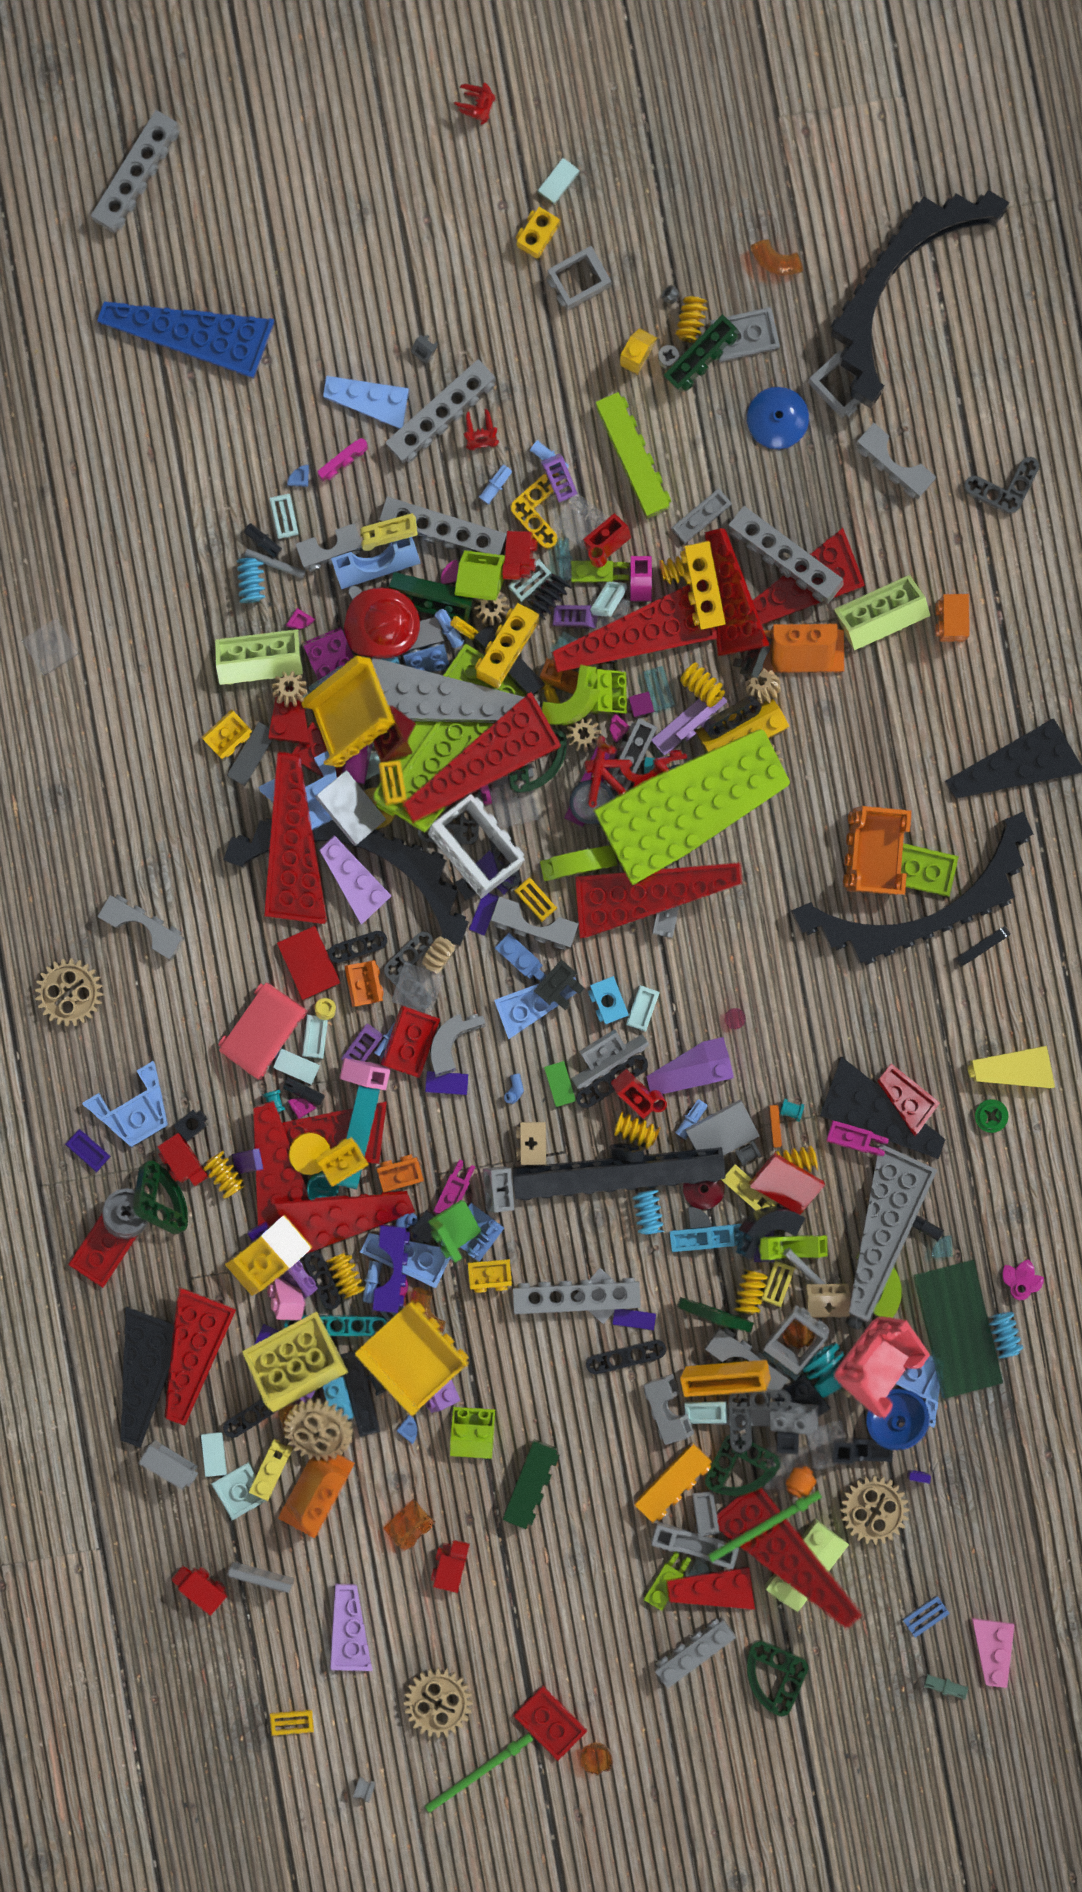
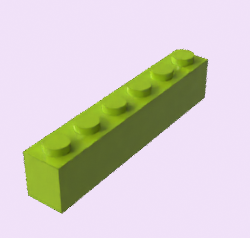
M619 392L597 401L595 407L646 519L668 510L670 507L669 503L672 502L667 490L663 491L660 485L663 483L659 472L655 473L652 467L654 460L651 454H646L643 447L646 443L642 434L638 435L635 427H637L634 416H629L626 408H629L626 398L624 396L621 397Z

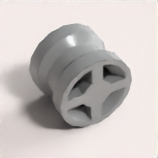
M666 345L659 351L658 362L664 369H670L679 359V352L674 346Z
M359 1777L353 1798L357 1799L360 1797L369 1803L376 1782H367L364 1778Z

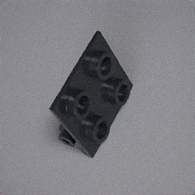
M805 1375L799 1376L794 1383L784 1389L790 1394L791 1403L818 1405V1417L831 1409ZM781 1394L779 1397L774 1398L775 1401L785 1402V1398H782Z

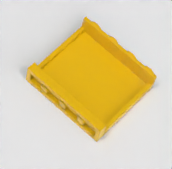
M355 656L304 697V701L301 702L303 708L313 710L330 757L323 762L324 765L343 766L348 759L357 755L362 748L371 744L376 737L385 733L395 723L370 658Z
M412 1300L355 1352V1355L411 1416L417 1413L430 1398L469 1364L467 1361L468 1355L461 1348L457 1350L453 1345L454 1340L447 1333L443 1335L438 1329L440 1327L438 1322L433 1317L429 1319L424 1314L425 1308L418 1301L414 1303Z

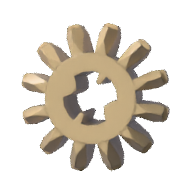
M500 591L496 601L475 599L480 604L474 606L475 611H480L476 614V617L481 618L484 616L482 619L483 624L490 619V625L493 626L494 619H497L498 623H502L500 615L506 617L507 613L503 610H508L509 605L503 604L507 601L506 597L499 599L501 596ZM489 603H494V607H497V609L494 608V612H490L486 608V606L489 607Z
M764 668L758 678L749 677V680L745 681L747 696H754L761 705L765 701L770 703L772 698L777 699V693L781 692L779 677L772 670L767 672Z
M294 671L290 672V676H287L286 672H282L283 678L275 677L277 683L272 684V689H274L272 695L273 697H278L277 703L280 704L284 701L285 707L289 706V702H292L293 706H297L296 700L303 702L304 698L302 695H307V690L305 689L307 683L306 681H301L302 675L295 677ZM289 686L290 688L292 686L293 691L290 692L289 690V692H286V687Z
M590 717L587 719V723H584L583 718L580 720V724L577 722L572 723L575 728L567 727V730L572 732V734H567L566 738H574L570 741L569 746L571 747L577 743L576 751H579L580 747L584 746V752H588L587 745L595 749V744L592 741L597 742L598 737L594 735H600L601 730L594 731L598 723L596 722L591 726L592 718ZM583 729L587 730V735H589L588 738L585 737V740L580 739V734L578 733L579 731L582 732Z
M438 937L425 954L422 965L431 972L439 973L452 956L455 945L446 938Z

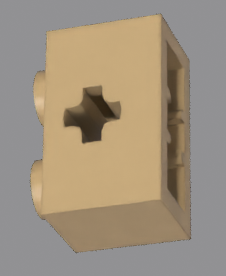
M520 1122V1127H516V1139H521V1148H517V1160H521V1165H546V1122ZM529 1137H533V1140L537 1141V1145H534L533 1149H529V1146L525 1145V1142L529 1141Z
M806 1284V1310L811 1314V1317H850L849 1284Z

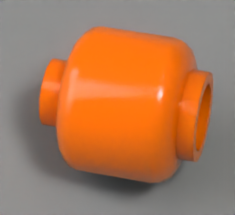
M802 1466V1468L794 1467L785 1481L786 1491L798 1499L809 1496L816 1484V1479L813 1476L814 1472L806 1466Z

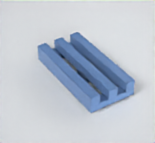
M936 1595L904 1617L903 1621L916 1638L950 1613ZM936 1602L938 1603V1606H936L928 1613L920 1617L918 1620L910 1624V1620L915 1618L917 1615L925 1611L927 1608H929ZM942 1609V1612L939 1613L937 1616L926 1622L918 1629H914L916 1626H918L919 1624H921L922 1622H924L929 1617H931L932 1615H934Z

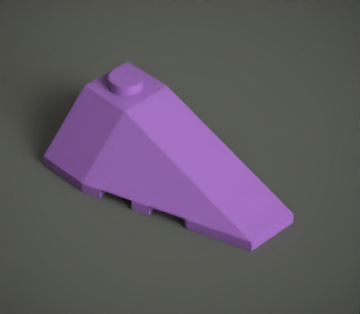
M723 1037L701 1042L646 1076L650 1092L658 1090L662 1094L734 1078Z

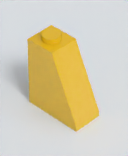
M639 328L630 336L620 357V366L638 375L658 338Z

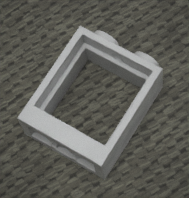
M592 246L548 269V277H546L551 289L555 288L558 293L556 297L561 307L565 306L567 310L610 288L612 283ZM586 258L599 283L570 299L556 274Z
M839 350L809 378L808 383L843 418L845 415L850 417L858 409L856 405L859 401L853 398L843 407L821 383L825 377L841 364L842 358L840 355L842 352Z
M795 1305L767 1339L763 1350L795 1374H798L827 1340L830 1330L822 1321H816L812 1318L806 1309ZM794 1318L819 1335L801 1357L777 1341L778 1337Z
M156 1440L149 1445L139 1462L142 1466L182 1490L186 1485L190 1487L198 1475L195 1471L198 1467L197 1465Z

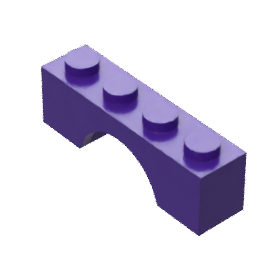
M380 1226L379 1247L390 1255L393 1261V1274L386 1284L375 1288L373 1311L398 1313L399 1308H403L404 1295L400 1294L401 1287H405L406 1274L402 1273L403 1266H407L408 1253H404L405 1244L409 1245L410 1232H406L407 1227Z

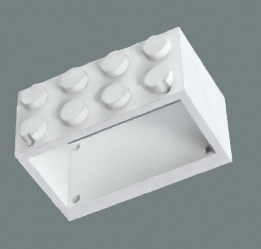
M471 794L433 823L428 835L482 899L520 869L525 859L521 849L518 846L514 847L510 842L511 838L505 830L501 831L496 825L497 820L490 813L487 814L483 809V803ZM465 810L469 812L488 835L489 839L493 841L511 863L508 868L501 870L499 875L490 882L445 828L447 824Z

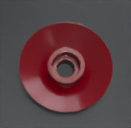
M722 1180L718 1182L700 1181L697 1184L683 1183L685 1199L691 1206L698 1209H711L718 1205L724 1196L725 1186ZM702 1185H707L708 1191L706 1193L700 1191Z

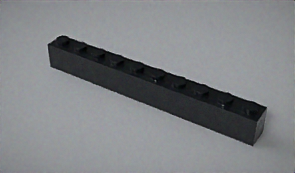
M719 1147L644 1155L645 1159L640 1162H627L607 1158L513 1168L515 1198L530 1200L536 1197L551 1198L556 1195L572 1196L576 1193L614 1192L617 1189L655 1188L658 1185L676 1186L679 1183L718 1182L721 1179H726L723 1149Z

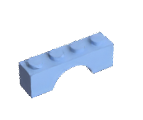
M412 537L391 542L384 552L375 557L361 558L349 552L331 558L341 589L421 563Z

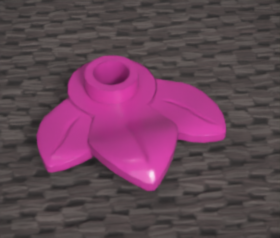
M1030 1260L1021 1262L1017 1269L1009 1265H1005L1003 1268V1281L1010 1287V1293L1016 1300H1026L1031 1293L1039 1291L1043 1286L1044 1277L1035 1275V1269ZM1018 1286L1024 1288V1293L1018 1291Z

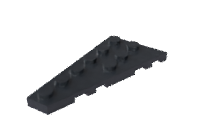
M1053 718L945 780V783L953 797L958 799L1082 773V765Z
M841 1056L820 1116L871 1131L873 1134L889 1139L890 1142L939 1159L946 1139L926 1123L918 1134L914 1136L884 1090Z
M126 1306L121 1441L141 1448L169 1374L174 1324Z

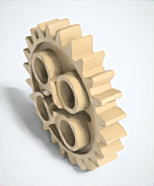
M70 958L69 964H67L65 959H61V965L53 962V969L49 966L46 967L48 974H40L44 980L37 981L41 988H37L35 991L39 992L41 996L36 997L35 1000H42L38 1008L46 1009L43 1015L51 1014L50 1021L57 1018L58 1025L63 1020L65 1026H69L70 1021L73 1022L74 1026H78L79 1019L82 1023H86L85 1016L92 1019L91 1011L98 1012L99 1010L95 1005L102 1004L98 997L104 996V994L98 992V989L104 986L97 984L101 977L93 976L96 973L95 969L88 971L89 964L82 967L81 960L76 965L72 958ZM69 972H73L76 978L73 983L69 984L66 981V975ZM80 980H84L83 984L72 991V997L66 996L59 1005H55L57 1000L67 994L66 988L72 989ZM56 985L60 993L57 997H52L50 989ZM86 987L89 990V996L86 999H82L79 992L82 988ZM68 1001L73 1004V1010L70 1013H66L63 1008L64 1004Z
M309 1399L307 1404L301 1401L299 1406L294 1405L293 1410H290L286 1417L284 1431H286L285 1438L290 1439L289 1445L295 1444L294 1451H302L301 1456L307 1453L309 1460L313 1456H316L317 1461L321 1457L328 1461L329 1456L336 1459L337 1454L342 1456L343 1451H347L352 1439L353 1430L350 1429L352 1422H347L349 1416H342L343 1409L336 1411V1404L331 1407L328 1406L327 1400L324 1404H321L320 1399H317L316 1403Z
M875 1475L872 1476L871 1481L864 1476V1483L857 1479L856 1483L858 1486L849 1485L852 1492H844L848 1499L841 1500L846 1505V1507L840 1508L841 1512L846 1513L841 1519L842 1521H849L845 1524V1528L852 1527L850 1534L858 1533V1541L865 1537L866 1544L869 1543L870 1539L873 1540L874 1545H877L878 1539H881L883 1544H885V1537L888 1536L890 1540H893L892 1533L900 1535L897 1528H905L902 1520H908V1517L903 1514L908 1512L909 1508L903 1507V1505L907 1504L908 1500L901 1499L905 1494L903 1491L897 1493L900 1487L898 1484L891 1487L893 1482L891 1479L885 1483L884 1476H881L879 1481H877ZM867 1491H875L876 1497L873 1500H866L865 1495ZM884 1493V1498L878 1504L881 1494ZM887 1501L894 1502V1508L890 1511L884 1510V1504ZM878 1504L877 1508L879 1509V1512H874L870 1519L869 1525L865 1526V1522L869 1519V1517L872 1514L870 1508H875ZM858 1509L866 1511L862 1519L855 1517V1512ZM878 1519L884 1521V1526L881 1529L873 1527L874 1522Z
M437 1667L436 1673H433L432 1669L429 1668L428 1675L421 1672V1679L414 1677L413 1680L416 1685H408L412 1692L405 1693V1696L410 1698L404 1701V1705L410 1706L405 1710V1713L412 1714L408 1721L415 1720L413 1728L421 1726V1734L428 1730L429 1737H431L433 1732H436L437 1738L440 1737L441 1732H444L445 1736L448 1737V1730L455 1734V1726L463 1728L461 1720L468 1721L469 1718L465 1713L472 1712V1709L467 1706L472 1705L473 1700L467 1698L472 1695V1692H465L468 1688V1683L462 1685L463 1677L456 1679L455 1671L448 1675V1668L445 1669L444 1673H441L440 1667ZM436 1683L440 1686V1690L436 1693L431 1692L429 1685ZM425 1692L429 1697L423 1696L422 1693ZM450 1694H455L459 1700L456 1703H450L447 1697ZM440 1698L442 1699V1704H439L437 1707L435 1706V1701H438ZM427 1702L430 1708L427 1711H422L419 1709L418 1704ZM446 1707L454 1709L455 1712H450ZM438 1713H446L448 1719L444 1722L439 1721L436 1717Z

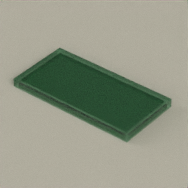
M974 1260L914 1274L913 1278L942 1398L946 1399L1002 1384L1001 1370Z

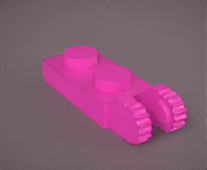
M359 438L318 470V477L323 482L326 479L328 481L333 479L338 474V469L342 466L346 468L354 461V456H362L367 451L368 444L366 440Z
M832 1120L826 1141L882 1157L885 1151L869 1146L870 1142L873 1140L880 1144H888L889 1139L873 1134L871 1131Z
M459 1159L436 1204L434 1213L440 1214L463 1199L475 1166L471 1165L468 1168L467 1175L463 1180L457 1177L464 1162Z

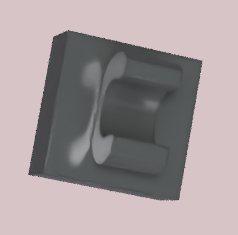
M420 335L415 340L410 352L427 364L432 359L438 343L432 344L428 341L430 336L426 335L423 337Z

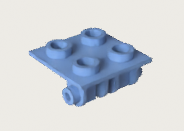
M444 644L403 655L406 666L427 672L441 671L450 666Z
M471 1203L468 1208L481 1232L462 1245L461 1248L480 1262L504 1230V1227Z

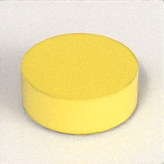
M322 998L316 1002L315 1014L318 1018L329 1020L334 1017L336 1005L331 999Z

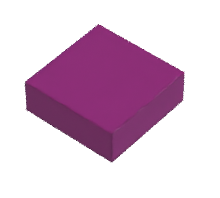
M649 691L629 697L634 718L654 712Z

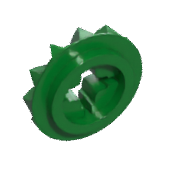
M995 1099L983 1101L977 1106L975 1112L976 1124L981 1130L988 1133L1002 1130L1009 1118L1006 1106ZM994 1110L996 1112L994 1116L998 1122L990 1120L986 1123L988 1116L984 1111L993 1112Z

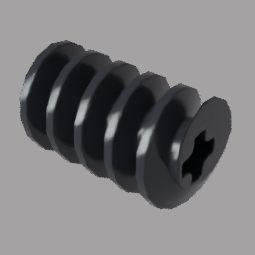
M553 573L549 575L551 581L544 580L543 582L546 588L538 587L541 594L534 592L533 597L535 600L528 599L527 601L531 610L537 612L543 620H546L543 615L544 612L551 614L549 606L557 607L554 600L562 601L559 594L567 595L565 587L572 589L564 579Z

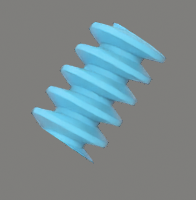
M255 558L238 559L237 563L243 564L237 567V570L242 572L238 575V579L243 581L238 586L244 589L239 592V596L244 597L239 602L254 603L266 598L265 595L259 594L260 591L265 590V587L259 586V583L264 582L265 579L258 577V575L264 573V570L258 569V566L264 565L263 562L257 561Z
M658 1190L639 1192L636 1196L632 1197L633 1200L639 1201L638 1204L634 1205V1208L640 1209V1212L636 1213L635 1216L642 1218L636 1222L637 1225L643 1226L642 1229L638 1230V1233L646 1235L665 1232L658 1229L664 1225L663 1222L657 1221V1219L662 1217V1214L656 1213L657 1210L661 1209V1206L654 1204L660 1200L659 1197L653 1196Z
M1002 1312L988 1317L994 1318V1321L989 1323V1326H996V1329L991 1333L998 1334L999 1336L994 1339V1342L1001 1343L996 1350L1003 1351L998 1358L1015 1356L1020 1354L1021 1352L1019 1351L1023 1349V1345L1016 1344L1021 1341V1337L1014 1336L1019 1332L1017 1328H1012L1016 1325V1321L1009 1320L1014 1316L1013 1312Z

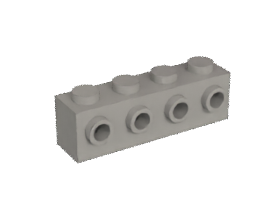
M639 718L636 723L632 722L627 732L630 734L627 742H622L618 751L622 753L619 760L632 761V766L629 769L633 773L637 772L657 730L656 726ZM610 768L609 771L613 772L612 776L628 791L632 781L622 774L620 768ZM604 780L603 783L606 784L611 790L613 799L619 796V794ZM601 787L600 790L604 791L602 796L609 799L607 791Z
M723 1617L713 1619L703 1631L700 1632L699 1630L690 1637L691 1640L687 1643H681L674 1648L671 1655L659 1659L654 1667L656 1674L665 1686L670 1688L736 1638L735 1633Z

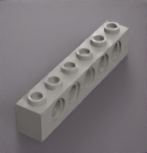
M157 110L154 111L91 214L94 222L114 234L118 229H122L127 213L133 211L138 195L144 193L149 177L155 175L160 159L166 157L171 141L174 142L177 139L180 131L176 121ZM162 134L164 137L161 141H154L155 135ZM150 151L153 153L151 158H143L145 152ZM141 169L142 173L140 176H132L134 170ZM124 187H131V191L128 194H122L121 191ZM115 204L121 206L117 212L110 211L111 207Z
M478 359L385 442L387 448L402 464L412 462L417 457V452L421 448L426 449L431 445L434 436L437 434L442 435L449 428L447 425L452 420L457 421L463 416V410L468 406L470 408L473 407L480 400L478 397L485 392L487 394L495 387V376ZM475 381L479 386L475 390H470L467 387L468 383ZM455 395L463 397V401L460 404L452 402V398ZM445 409L448 414L446 417L440 418L436 415L437 411ZM424 423H430L432 429L424 432L421 430V426ZM408 437H415L417 439V442L412 446L405 443Z
M388 496L386 497L380 522L397 518L402 513L407 515L413 513L416 517V525L420 520H426L429 523L425 529L417 527L418 536H422V540L435 543V541L443 543L442 546L454 550L457 547L463 549L462 552L465 550L497 555L502 554L507 537L506 533ZM440 526H446L449 531L446 535H439L437 529ZM460 532H465L469 537L466 541L461 542L457 539V535ZM485 538L489 542L485 548L478 547L476 543L479 539Z
M743 506L729 523L730 535L735 540L745 542L747 544L746 547L755 554L756 552L760 553L766 563L771 566L773 564L780 568L779 572L785 577L789 578L791 576L796 580L795 583L801 589L811 591L813 593L812 596L821 603L824 601L829 604L843 586V579L747 507ZM749 529L757 530V533L753 536L746 534ZM765 541H772L774 543L770 548L763 546ZM782 553H788L790 558L781 560L779 556ZM799 565H804L807 568L804 572H797L795 569ZM820 577L823 579V582L815 585L812 583V580Z
M633 1277L622 1278V1282H614V1279H601V1283H593V1280H580V1284H572V1281H559V1285H551V1282H538V1286H530V1283H517V1287H513L514 1314L641 1308L640 1283L635 1281ZM622 1288L625 1291L624 1297L621 1299L614 1298V1289ZM601 1289L604 1292L603 1298L600 1300L593 1299L591 1296L593 1290ZM580 1290L583 1293L582 1299L579 1301L572 1300L571 1292ZM559 1291L562 1295L561 1300L558 1302L551 1301L550 1293ZM532 1292L539 1293L541 1296L540 1301L537 1303L530 1302L529 1294Z

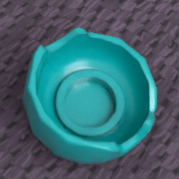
M323 1171L312 1175L307 1184L309 1200L319 1197L336 1196L339 1192V1185L331 1186Z

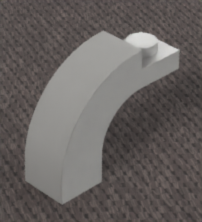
M458 1014L440 1027L433 1039L431 1048V1060L436 1077L456 1071L451 1055L453 1043L464 1033L486 1027L483 1015L478 1017V1014L466 1017V1021H462L461 1015Z

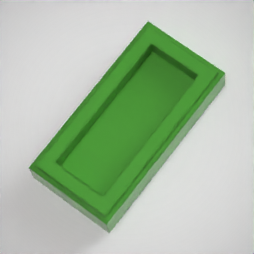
M562 1061L544 1067L556 1107L575 1102L576 1099L565 1062Z

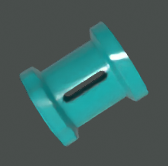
M280 1090L262 1094L263 1098L266 1099V1103L274 1100L278 1112L285 1110L280 1099Z
M784 1098L779 1116L785 1115L800 1122L805 1104L801 1103L798 1105L788 1102V1099Z

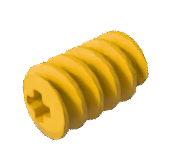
M687 296L683 298L685 305L681 306L683 313L679 315L681 321L677 323L680 329H677L675 334L684 342L695 343L698 340L695 337L702 335V332L697 330V328L704 327V324L699 322V319H706V316L701 314V311H708V308L703 306V303H708V301L699 297Z
M679 556L675 557V563H673L671 558H668L666 565L663 560H659L663 582L666 580L671 585L672 578H674L677 583H680V576L685 580L684 572H687L686 563L682 564ZM701 559L694 560L693 569L695 571L702 569L703 562Z
M695 662L683 672L680 682H682L684 687H688L690 692H694L696 697H700L702 702H706L708 707H713L725 694L724 690L721 691L723 684L720 682L716 684L717 679L715 677L710 679L711 674L709 672L704 674L705 669L703 667L698 669L699 664Z
M622 1111L614 1128V1136L617 1137L622 1132L623 1140L630 1136V1143L638 1139L637 1146H641L645 1142V1149L648 1150L654 1145L661 1127L654 1131V1124L651 1123L646 1128L645 1120L638 1124V1117L631 1121V1114L628 1113L623 1118Z
M808 1146L807 1152L804 1147H800L799 1154L795 1148H792L791 1155L787 1150L783 1151L781 1157L802 1169L806 1167L809 1173L812 1171V1166H815L818 1171L816 1153L812 1146ZM775 1151L776 1154H778L779 1156H781V1154L779 1153V1151Z
M221 1151L205 1162L207 1164L204 1167V1171L212 1170L208 1177H216L213 1184H221L218 1191H226L223 1195L225 1199L245 1186H240L243 1181L242 1178L235 1179L238 1171L230 1172L234 1166H226L229 1158L221 1159L224 1151Z
M345 1253L326 1260V1263L334 1264L329 1270L336 1271L332 1278L339 1279L335 1286L343 1287L338 1292L339 1295H346L343 1299L358 1294L365 1289L364 1286H357L362 1280L361 1278H354L359 1272L351 1270L356 1264L348 1263L353 1257L352 1255H345Z
M743 1269L748 1272L745 1275H741V1278L746 1282L739 1283V1286L744 1291L737 1292L742 1299L735 1300L740 1307L733 1310L754 1315V1313L760 1312V1309L755 1305L762 1304V1300L757 1297L764 1296V1292L759 1290V1288L766 1287V1284L761 1282V1280H766L768 1276L760 1272Z

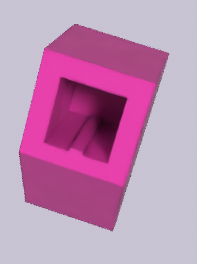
M631 556L630 602L651 601L652 556Z

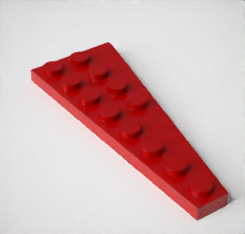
M705 580L698 581V591L706 590ZM689 584L551 653L557 673L580 668V665L590 666L717 639L715 627L699 629L698 625H694L692 613H695V608L689 602L688 593L691 592ZM708 600L701 603V610L703 612H708L711 609Z
M532 692L528 693L521 701L514 705L495 724L464 749L461 754L404 802L403 806L413 823L561 747Z
M278 752L264 916L325 924L327 916L300 754Z
M741 863L660 869L634 885L631 884L625 872L577 876L575 879L580 938H587L743 884Z
M763 1488L750 1494L740 1495L717 1514L719 1531L731 1540H734L780 1513L781 1510ZM788 1519L783 1520L740 1546L845 1629L851 1627L864 1616Z

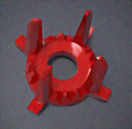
M485 82L482 84L483 87L462 84L459 86L460 88L473 91L464 92V94L478 98L475 99L477 103L476 105L454 102V104L461 107L458 110L462 114L482 120L480 125H484L489 121L490 109L493 102L496 101V96Z
M484 409L486 430L481 428L480 431L477 428V432H474L470 412L466 413L467 432L463 433L467 439L466 449L475 451V449L490 446L493 448L499 443L496 437L498 428L493 427L488 409Z

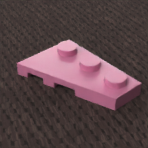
M972 1618L985 1685L1007 1688L1014 1623Z

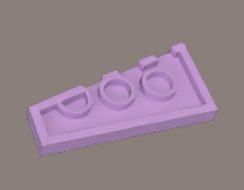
M333 835L319 851L362 925L391 895Z
M335 1583L330 1670L373 1671L356 1584Z

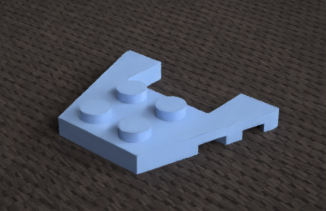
M328 751L314 758L323 778L305 787L312 831L333 820L315 798L318 793L337 778L335 767L324 765L323 763L330 757ZM275 779L258 787L259 791L271 800L272 803L274 801Z
M154 1061L137 1070L147 1090L110 1112L100 1093L82 1103L131 1147L168 1126Z
M930 1355L921 1368H907L896 1384L925 1398L924 1402L930 1415L929 1426L934 1428L944 1362Z

